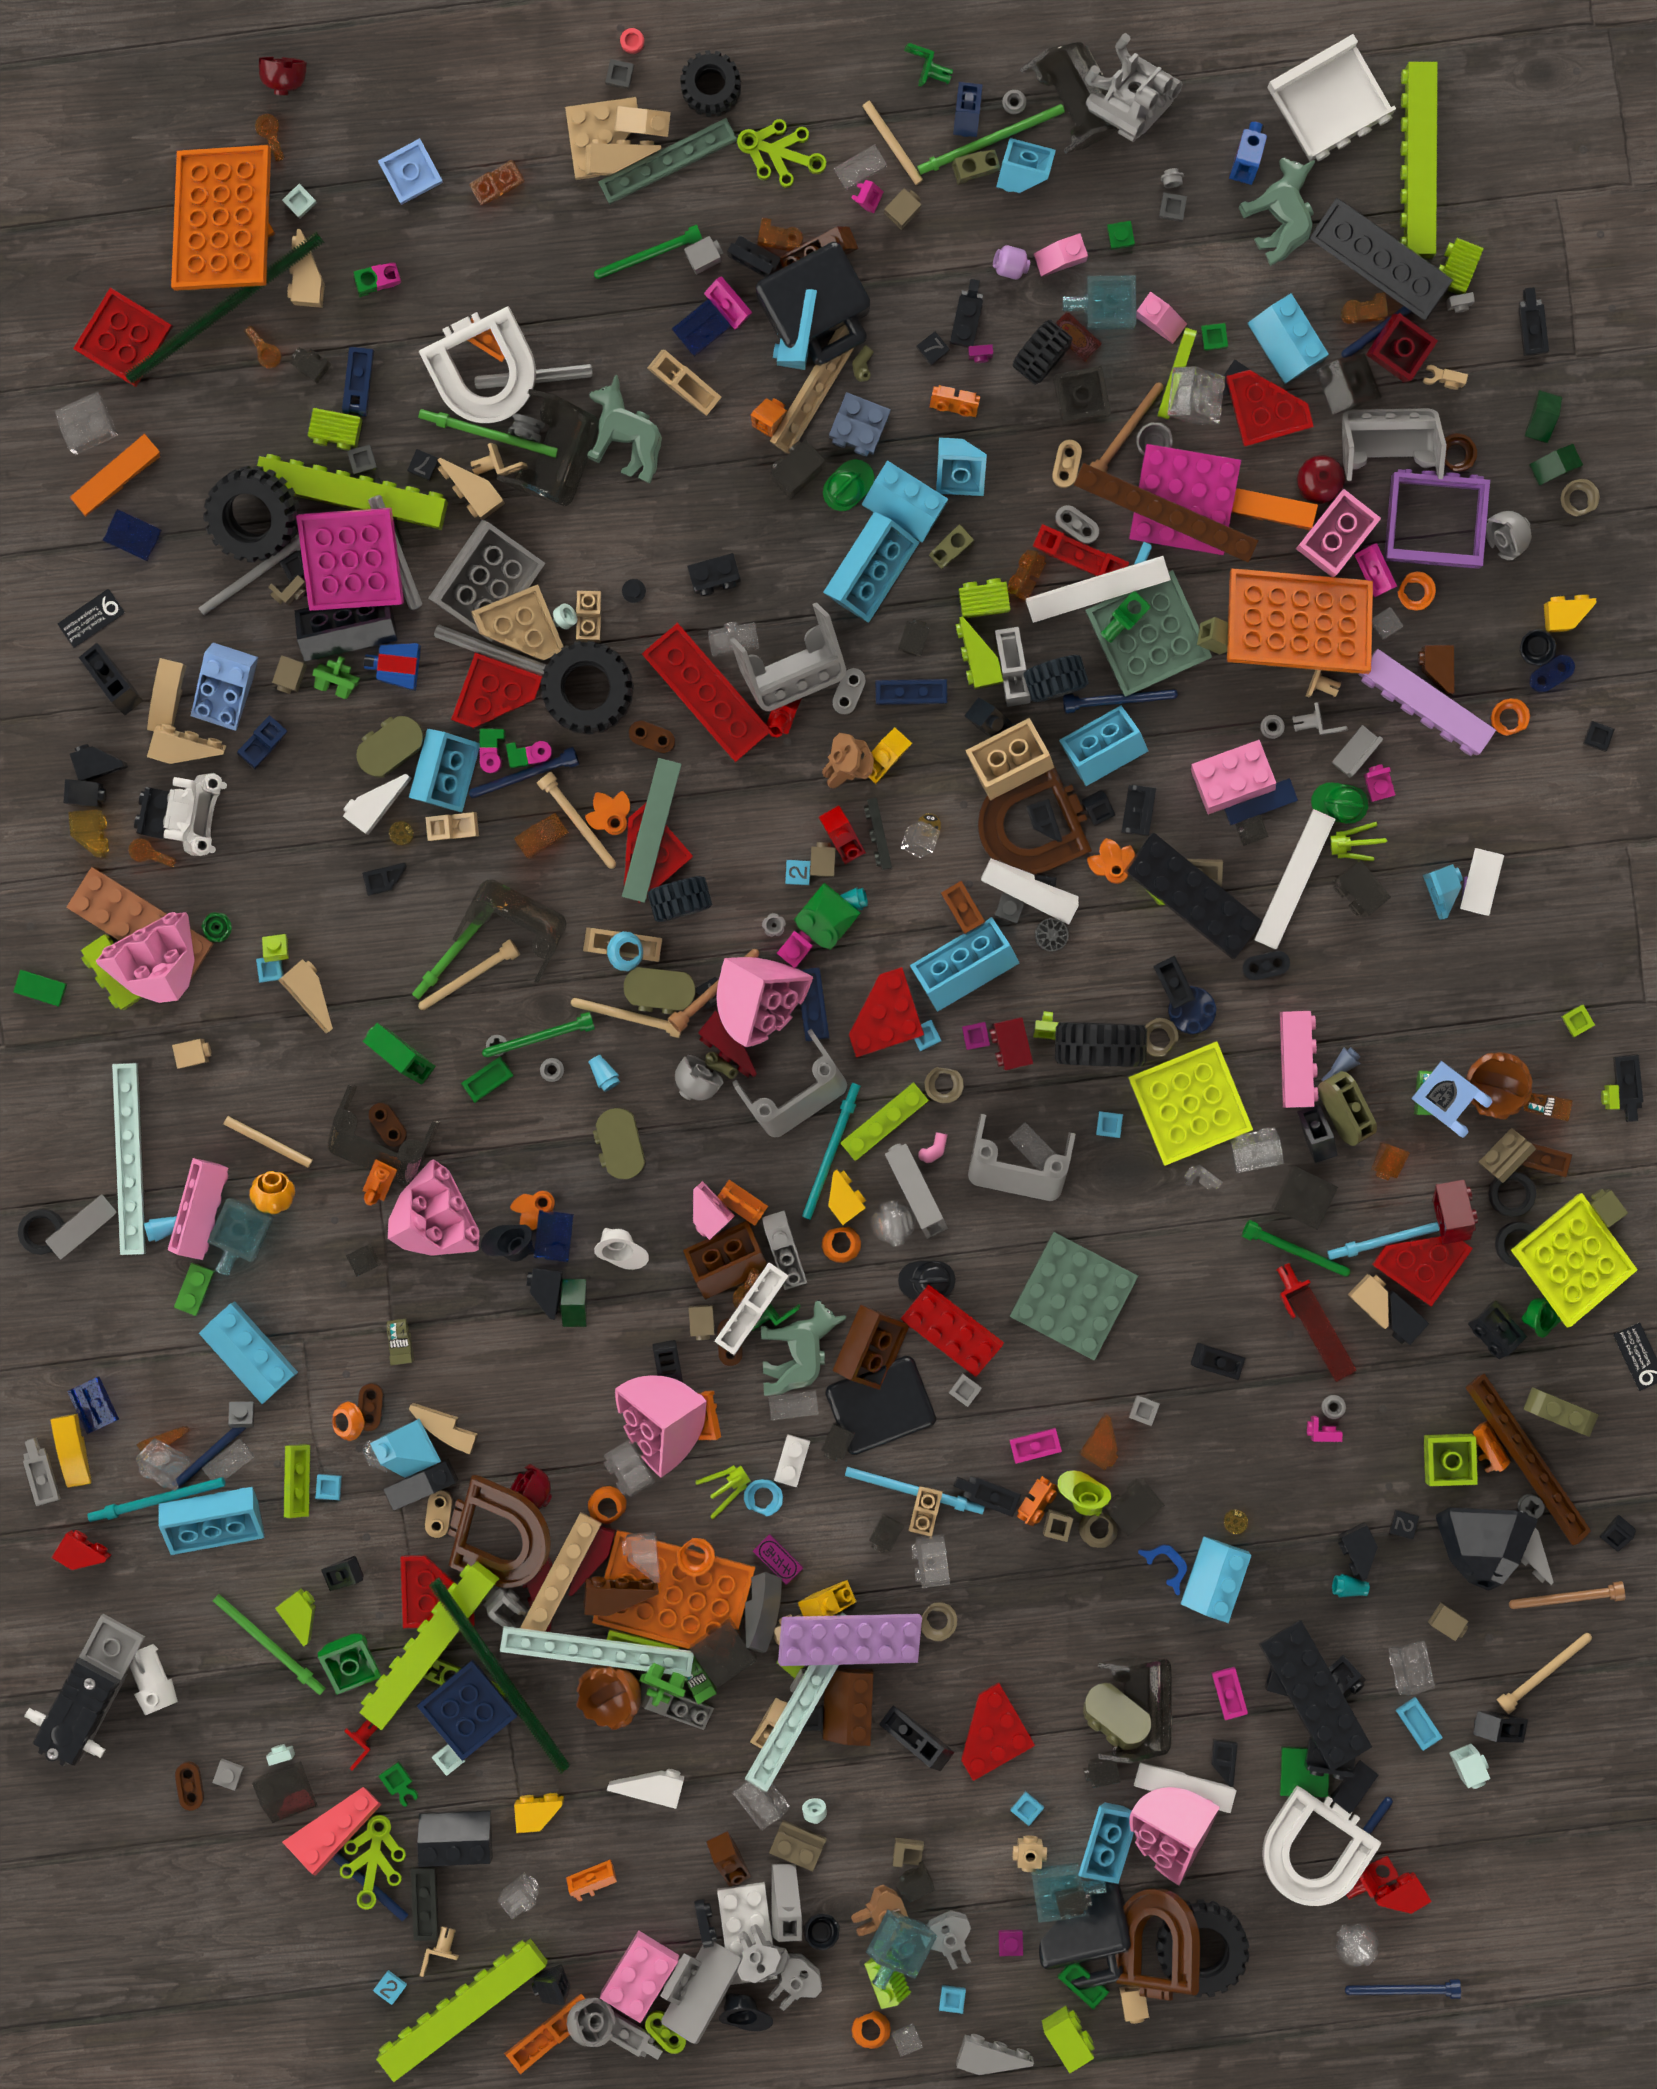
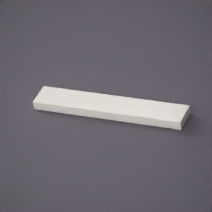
M1160 556L1026 598V603L1034 623L1171 579L1164 556Z
M1315 809L1312 810L1263 922L1254 938L1255 941L1275 950L1277 949L1334 824L1335 818Z

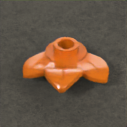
M623 791L619 792L614 799L606 794L596 792L593 800L595 811L585 816L588 824L596 830L605 829L611 835L623 833L627 827L626 816L630 811L629 798ZM613 819L620 821V825L617 828L611 826Z
M1105 838L1100 846V855L1089 856L1087 858L1088 865L1094 874L1106 876L1109 882L1114 884L1122 883L1128 877L1124 870L1135 857V852L1131 845L1120 849L1115 841ZM1114 868L1121 869V872L1119 874H1113L1112 870Z
M539 1191L534 1195L522 1194L510 1206V1209L522 1213L520 1225H527L531 1230L540 1226L544 1232L549 1233L556 1222L553 1212L555 1200L553 1195L547 1191ZM545 1198L547 1206L541 1207L538 1203L539 1199Z

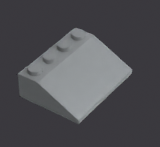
M481 520L428 599L479 633L471 611L529 588L545 565V562L489 522ZM483 636V637H485L486 639H488L489 641H491V642L493 641V639H490V638H488V637H486V636Z

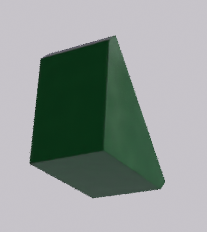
M1541 390L1538 391L1524 435L1525 437L1548 443L1560 416L1562 397Z
M1574 444L1555 450L1529 465L1538 485L1541 486L1583 466V463Z
M562 1279L561 1314L563 1327H587V1279Z

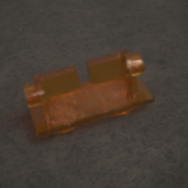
M1027 550L1019 560L1020 566L1016 574L1009 580L1008 594L1017 595V598L1023 601L1027 597L1029 598L1036 584L1035 581L1029 578L1031 575L1039 578L1046 564L1044 562L1046 557L1038 554L1037 551Z

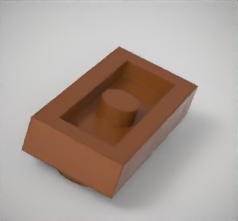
M962 881L941 892L942 897L964 934L985 923Z

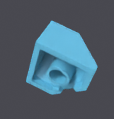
M1453 864L1423 875L1439 920L1448 918L1462 887L1460 884L1463 881L1461 872L1458 867L1454 868Z

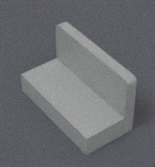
M1362 725L1331 763L1350 778L1382 742L1383 738L1375 736Z

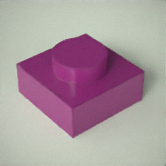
M993 344L969 346V360H974V363L988 362V358H993Z
M985 1022L962 1027L966 1050L990 1045Z
M998 1930L999 1956H1023L1022 1930Z

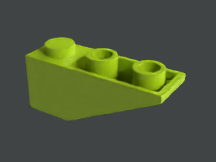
M959 617V624L955 625L958 638L963 637L965 647H961L963 661H968L970 670L966 671L969 685L973 684L975 690L1002 684L1003 678L998 657L965 618Z

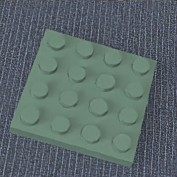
M1173 570L1169 572L1171 580L1136 591L1151 607L1130 630L1124 628L1112 643L1107 641L1100 632L1114 619L1112 613L1131 593L1108 599L1085 610L1125 697L1212 658L1209 650L1197 645L1199 627ZM1137 600L1129 602L1128 610L1131 613L1137 614L1141 611L1140 602Z
M1053 1232L1009 1316L1095 1360L1138 1275Z

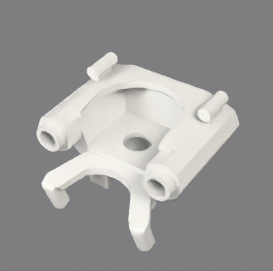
M215 773L198 775L195 780L174 777L173 786L184 787L185 789H170L167 796L166 816L163 819V828H166L164 838L183 841L184 851L193 856L214 853L216 848L211 845L212 816L217 797L220 795L221 789L227 787V784L222 782L221 777Z

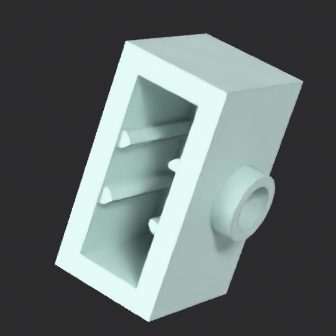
M1472 1744L1450 1752L1460 1779L1468 1788L1476 1789L1486 1784L1485 1781L1490 1779L1486 1770L1489 1766L1484 1755L1480 1756V1753Z

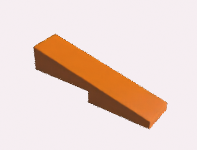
M143 434L71 495L70 499L86 517L123 489V485L160 458V451Z
M1236 488L1232 513L1262 521L1264 519L1311 530L1318 505Z
M582 1994L574 1998L504 2053L520 2074L557 2043L560 2044L570 2035L566 2025L567 2016L570 2009L578 2001L585 1999Z

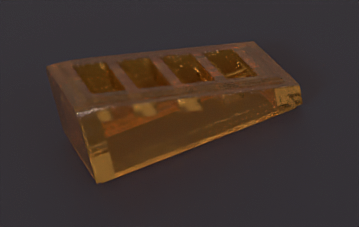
M182 1426L143 1440L136 1445L144 1457L150 1459L189 1432L188 1426Z

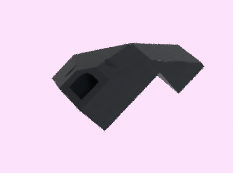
M1450 1507L1436 1514V1521L1450 1562L1469 1583L1488 1591L1503 1585L1519 1566L1537 1524L1536 1518L1529 1516L1525 1511Z

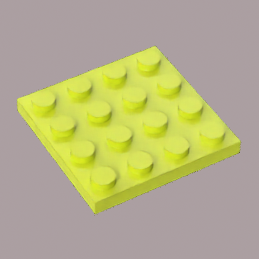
M1217 1041L1128 1077L1164 1166L1253 1130Z
M1583 1193L1577 1194L1511 1249L1566 1327L1573 1326L1637 1271L1635 1265Z

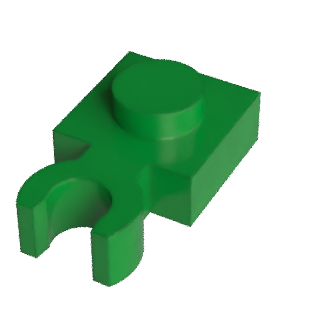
M399 1761L379 1774V1778L391 1795L399 1793V1801L404 1807L408 1805L405 1799L406 1794L412 1795L415 1800L418 1798L417 1791L408 1787L412 1779Z

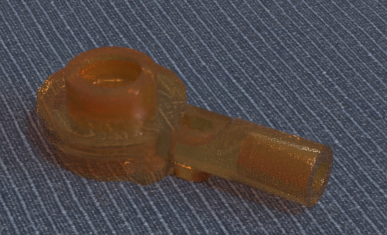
M263 114L256 120L255 129L261 137L268 140L276 162L281 161L285 157L276 137L278 135L279 123L273 115Z
M252 326L247 327L244 332L258 349L259 363L268 369L278 366L282 358L280 350L274 345L265 343Z
M135 839L129 845V855L135 861L144 862L152 859L172 868L175 865V858L155 851L151 843L146 839Z
M751 1269L744 1285L734 1292L732 1302L736 1308H738L759 1275L757 1269Z

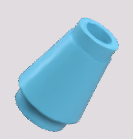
M601 1055L592 1058L588 1062L598 1087L602 1088L604 1092L609 1091L620 1083L617 1072Z
M177 1216L149 1219V1222L144 1223L149 1242L153 1240L157 1242L171 1235Z

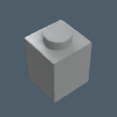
M710 236L684 249L696 275L721 262L720 254L723 251L718 241L713 242Z

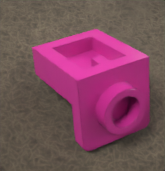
M1381 764L1368 768L1369 773L1364 774L1371 802L1395 796L1389 774L1391 772L1390 767L1383 768Z
M794 931L777 954L796 968L813 947L810 944L812 939L803 931H800L799 934Z
M1311 1416V1421H1307V1436H1311L1312 1441L1342 1442V1432L1336 1430V1426H1322V1430H1319V1418L1317 1416Z

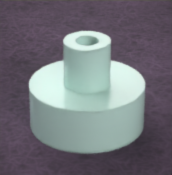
M561 604L553 611V622L556 627L560 626L563 629H569L577 623L576 612L570 605Z
M809 1799L802 1806L803 1816L808 1822L818 1824L827 1815L826 1804L821 1799Z

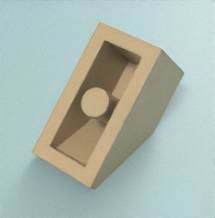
M617 106L614 131L668 137L671 112Z
M1367 1274L1351 1290L1348 1296L1382 1328L1386 1329L1389 1326L1388 1292L1383 1288L1386 1284L1377 1275L1372 1277Z
M775 1698L750 1743L762 1749L785 1709L787 1702Z

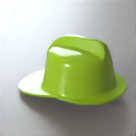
M1067 1471L1058 1479L1057 1487L1060 1493L1072 1502L1079 1514L1099 1516L1102 1513V1508L1108 1505L1111 1500V1492L1106 1486L1081 1471Z

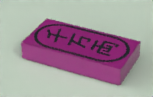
M770 1533L753 1550L778 1577L782 1578L786 1585L803 1569V1566Z

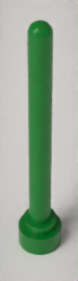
M697 224L688 227L689 230L685 231L684 235L594 271V277L601 279L689 243V245H692L702 240Z
M590 1012L580 1014L581 1017H577L576 1021L485 1048L482 1051V1055L488 1058L579 1029L580 1031L585 1030V1032L595 1030Z
M1250 1219L1243 1229L1242 1237L1250 1241L1252 1239H1260L1345 1277L1350 1275L1348 1267L1261 1230L1262 1227L1258 1226V1223Z

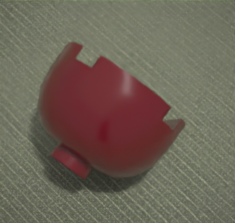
M259 57V76L266 87L274 89V94L288 95L289 91L296 90L303 84L306 76L307 62L282 57V59Z
M1319 455L1313 456L1303 463L1298 470L1296 480L1300 493L1305 499L1316 504H1323L1334 500L1343 490L1345 476L1344 470L1338 461L1333 457Z
M529 1464L524 1467L527 1469L524 1475L521 1473L517 1475L510 1489L525 1496L538 1509H541L542 1506L546 1507L552 1498L550 1494V1479L539 1468Z

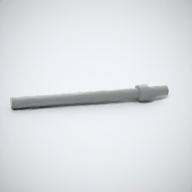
M297 534L293 537L291 542L275 556L272 555L269 559L199 607L201 613L206 615L294 551L301 550L299 535Z

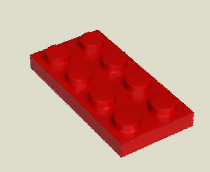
M929 1284L901 1317L903 1322L975 1377L1004 1344L1002 1340Z

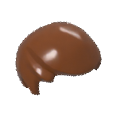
M1504 1052L1485 1054L1472 1064L1466 1075V1080L1492 1099V1104L1486 1108L1473 1098L1470 1103L1476 1107L1480 1115L1506 1120L1510 1115L1519 1113L1521 1107L1529 1102L1532 1095V1077L1529 1069L1520 1058L1513 1054Z
M595 1665L578 1679L579 1685L576 1691L579 1693L576 1707L583 1711L585 1718L594 1720L600 1727L609 1726L612 1730L626 1727L632 1722L634 1716L639 1711L641 1703V1687L632 1672L626 1668Z

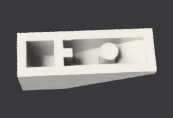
M404 774L357 797L355 801L351 799L344 808L346 813L343 817L369 835L412 778Z
M673 1769L661 1770L609 1781L607 1791L676 1809L684 1776H681L679 1771Z

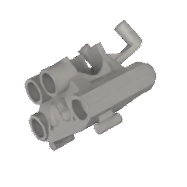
M1124 33L1115 45L1122 64L1121 70L1119 69L1113 77L1105 78L1098 75L1100 68L1094 65L1086 74L1085 81L1089 85L1108 90L1106 96L1099 92L1090 94L1086 101V106L1089 112L1118 128V134L1134 142L1167 110L1180 93L1183 84L1182 81L1164 72L1161 67H1156L1140 58L1138 54L1134 53L1130 56L1126 45L1131 38L1128 34ZM1131 84L1140 86L1136 93L1128 89Z

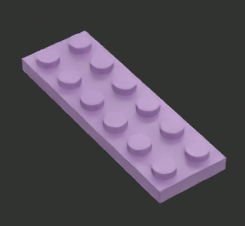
M920 1614L782 1617L778 1663L780 1666L918 1663L922 1617Z

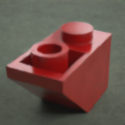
M839 805L819 816L823 827L844 864L866 853Z
M71 1530L65 1534L51 1558L67 1568L75 1570L104 1563L111 1557V1554L107 1552L108 1549L97 1542L93 1544L86 1540L88 1537L78 1530L74 1532Z
M1408 1872L1404 1873L1396 1879V1883L1380 1887L1375 1897H1373L1378 1906L1409 1914L1432 1902L1414 1872L1411 1874Z

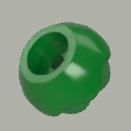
M214 912L207 915L202 922L201 928L206 939L212 942H222L230 935L232 925L225 914Z

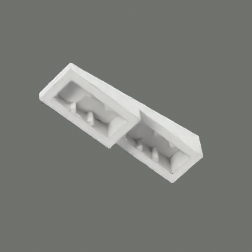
M990 859L981 877V881L1068 925L1079 906L1078 896L1035 880V875L994 859Z
M769 1262L714 1342L735 1355L789 1276Z
M1141 1762L1134 1782L1135 1787L1149 1791L1168 1787L1185 1789L1211 1800L1220 1807V1811L1231 1813L1237 1791L1226 1784L1188 1776L1183 1772Z

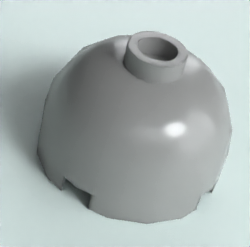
M1502 511L1487 520V541L1491 548H1494V545L1497 546L1500 551L1498 555L1501 558L1513 560L1529 547L1532 538L1530 523L1522 515L1514 511Z
M693 1055L684 1057L675 1071V1081L680 1089L679 1093L687 1100H707L711 1098L722 1086L723 1079L717 1071L710 1072L705 1067V1061Z
M587 1998L578 2001L570 2009L566 2025L568 2033L575 2042L582 2046L599 2047L611 2039L613 2035L611 2033L612 2026H615L616 2020L614 2011L607 2002L598 1998Z

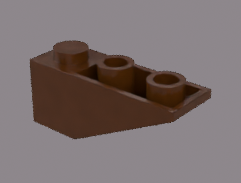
M837 226L781 256L780 262L784 268L830 242H838L846 255L859 248L850 227Z
M603 1577L586 1579L585 1615H612L658 1595V1583L647 1578L640 1579L639 1581L622 1577L615 1580H607Z

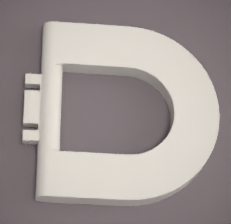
M509 306L483 319H480L478 312L471 315L474 323L471 322L468 316L451 325L454 333L451 332L448 326L443 329L445 338L419 350L444 402L452 411L467 420L478 423H494L507 419L525 405L534 389L536 379L534 357ZM491 329L507 361L509 379L507 385L499 394L483 397L474 394L467 388L448 349Z
M1297 1785L1266 1833L1262 1850L1264 1868L1274 1887L1290 1900L1308 1906L1330 1904L1345 1896L1354 1887L1379 1849L1381 1842L1356 1825L1360 1817L1354 1814L1351 1820H1349L1351 1814L1337 1803L1330 1807L1333 1801L1332 1798L1327 1796L1324 1802H1321ZM1312 1811H1315L1353 1837L1332 1870L1325 1876L1317 1879H1308L1298 1875L1293 1869L1289 1858L1291 1844Z

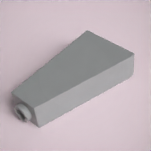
M896 1144L889 1148V1152L885 1153V1156L926 1238L928 1239L948 1229L907 1144Z

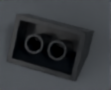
M491 1810L419 1813L418 1867L490 1864L493 1859Z

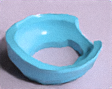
M624 931L613 936L607 946L609 961L613 967L621 971L635 969L643 958V948L640 939L633 933ZM626 942L637 944L639 949L638 956L630 961L622 959L619 953L621 945Z
M755 1480L744 1491V1502L749 1510L767 1517L780 1509L783 1503V1494L773 1481ZM759 1488H768L773 1494V1500L766 1508H759L755 1505L754 1494Z

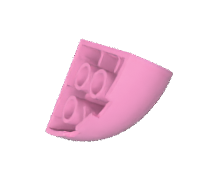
M752 957L724 958L717 986V1007L726 1031L735 1041L745 1047L754 1046L768 1040V1035L775 1030L780 1031L793 1018L790 1014L797 1004L801 1005L811 986L813 976L792 966L767 959Z
M664 1376L637 1377L615 1388L618 1413H623L627 1424L623 1427L631 1443L636 1442L644 1453L641 1455L642 1459L658 1476L663 1477L682 1462L697 1442L705 1422L707 1401L702 1395L697 1394L686 1384Z
M1171 1787L1156 1789L1144 1795L1134 1806L1130 1814V1830L1135 1833L1137 1837L1135 1843L1144 1857L1148 1854L1156 1863L1155 1868L1175 1884L1180 1885L1203 1845L1220 1807L1211 1800L1185 1789Z

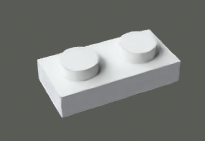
M787 1434L774 1481L797 1487L810 1444L809 1440Z

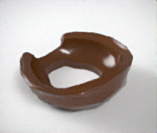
M1459 433L1450 434L1445 437L1447 445L1446 456L1448 449L1453 445H1460L1466 453L1464 460L1455 465L1450 464L1445 456V466L1455 472L1471 468L1477 459V448L1471 438Z

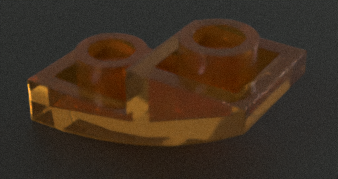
M510 160L493 172L485 173L470 183L469 186L480 205H484L524 183L525 180L515 162Z

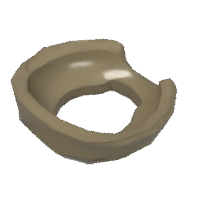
M1587 479L1571 481L1562 490L1560 497L1564 510L1576 517L1595 510L1600 499L1598 488ZM1582 490L1586 493L1588 498V507L1586 509L1578 511L1571 505L1569 498L1573 491Z
M1156 1018L1145 1025L1147 1029L1148 1054L1152 1056H1165L1174 1044L1178 1042V1031L1172 1021L1165 1018ZM1156 1028L1164 1029L1170 1038L1169 1044L1165 1048L1154 1046L1149 1039L1151 1031Z
M934 1068L927 1075L924 1082L927 1095L939 1103H950L957 1100L964 1089V1082L960 1073L947 1068ZM940 1073L951 1075L953 1088L947 1094H941L935 1089V1081Z
M1101 1513L1099 1516L1084 1515L1080 1520V1536L1091 1547L1105 1548L1112 1544L1117 1537L1116 1521L1107 1514ZM1099 1517L1109 1522L1108 1534L1101 1539L1093 1537L1090 1533L1091 1524Z
M943 1602L931 1604L922 1615L921 1631L930 1640L943 1641L949 1638L957 1627L955 1610ZM932 1610L941 1611L947 1616V1624L944 1628L937 1630L930 1626L927 1616Z

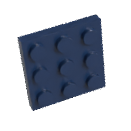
M473 1659L417 1705L419 1710L462 1761L518 1716L515 1709Z

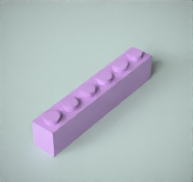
M1379 649L1375 650L1371 655V672L1369 674H1358L1362 677L1361 681L1370 688L1375 686L1382 691L1381 695L1391 702L1396 700L1402 704L1400 708L1409 715L1415 713L1421 717L1420 722L1430 729L1433 727L1441 731V737L1451 743L1453 740L1461 745L1460 749L1470 756L1473 754L1479 755L1496 731L1493 727Z

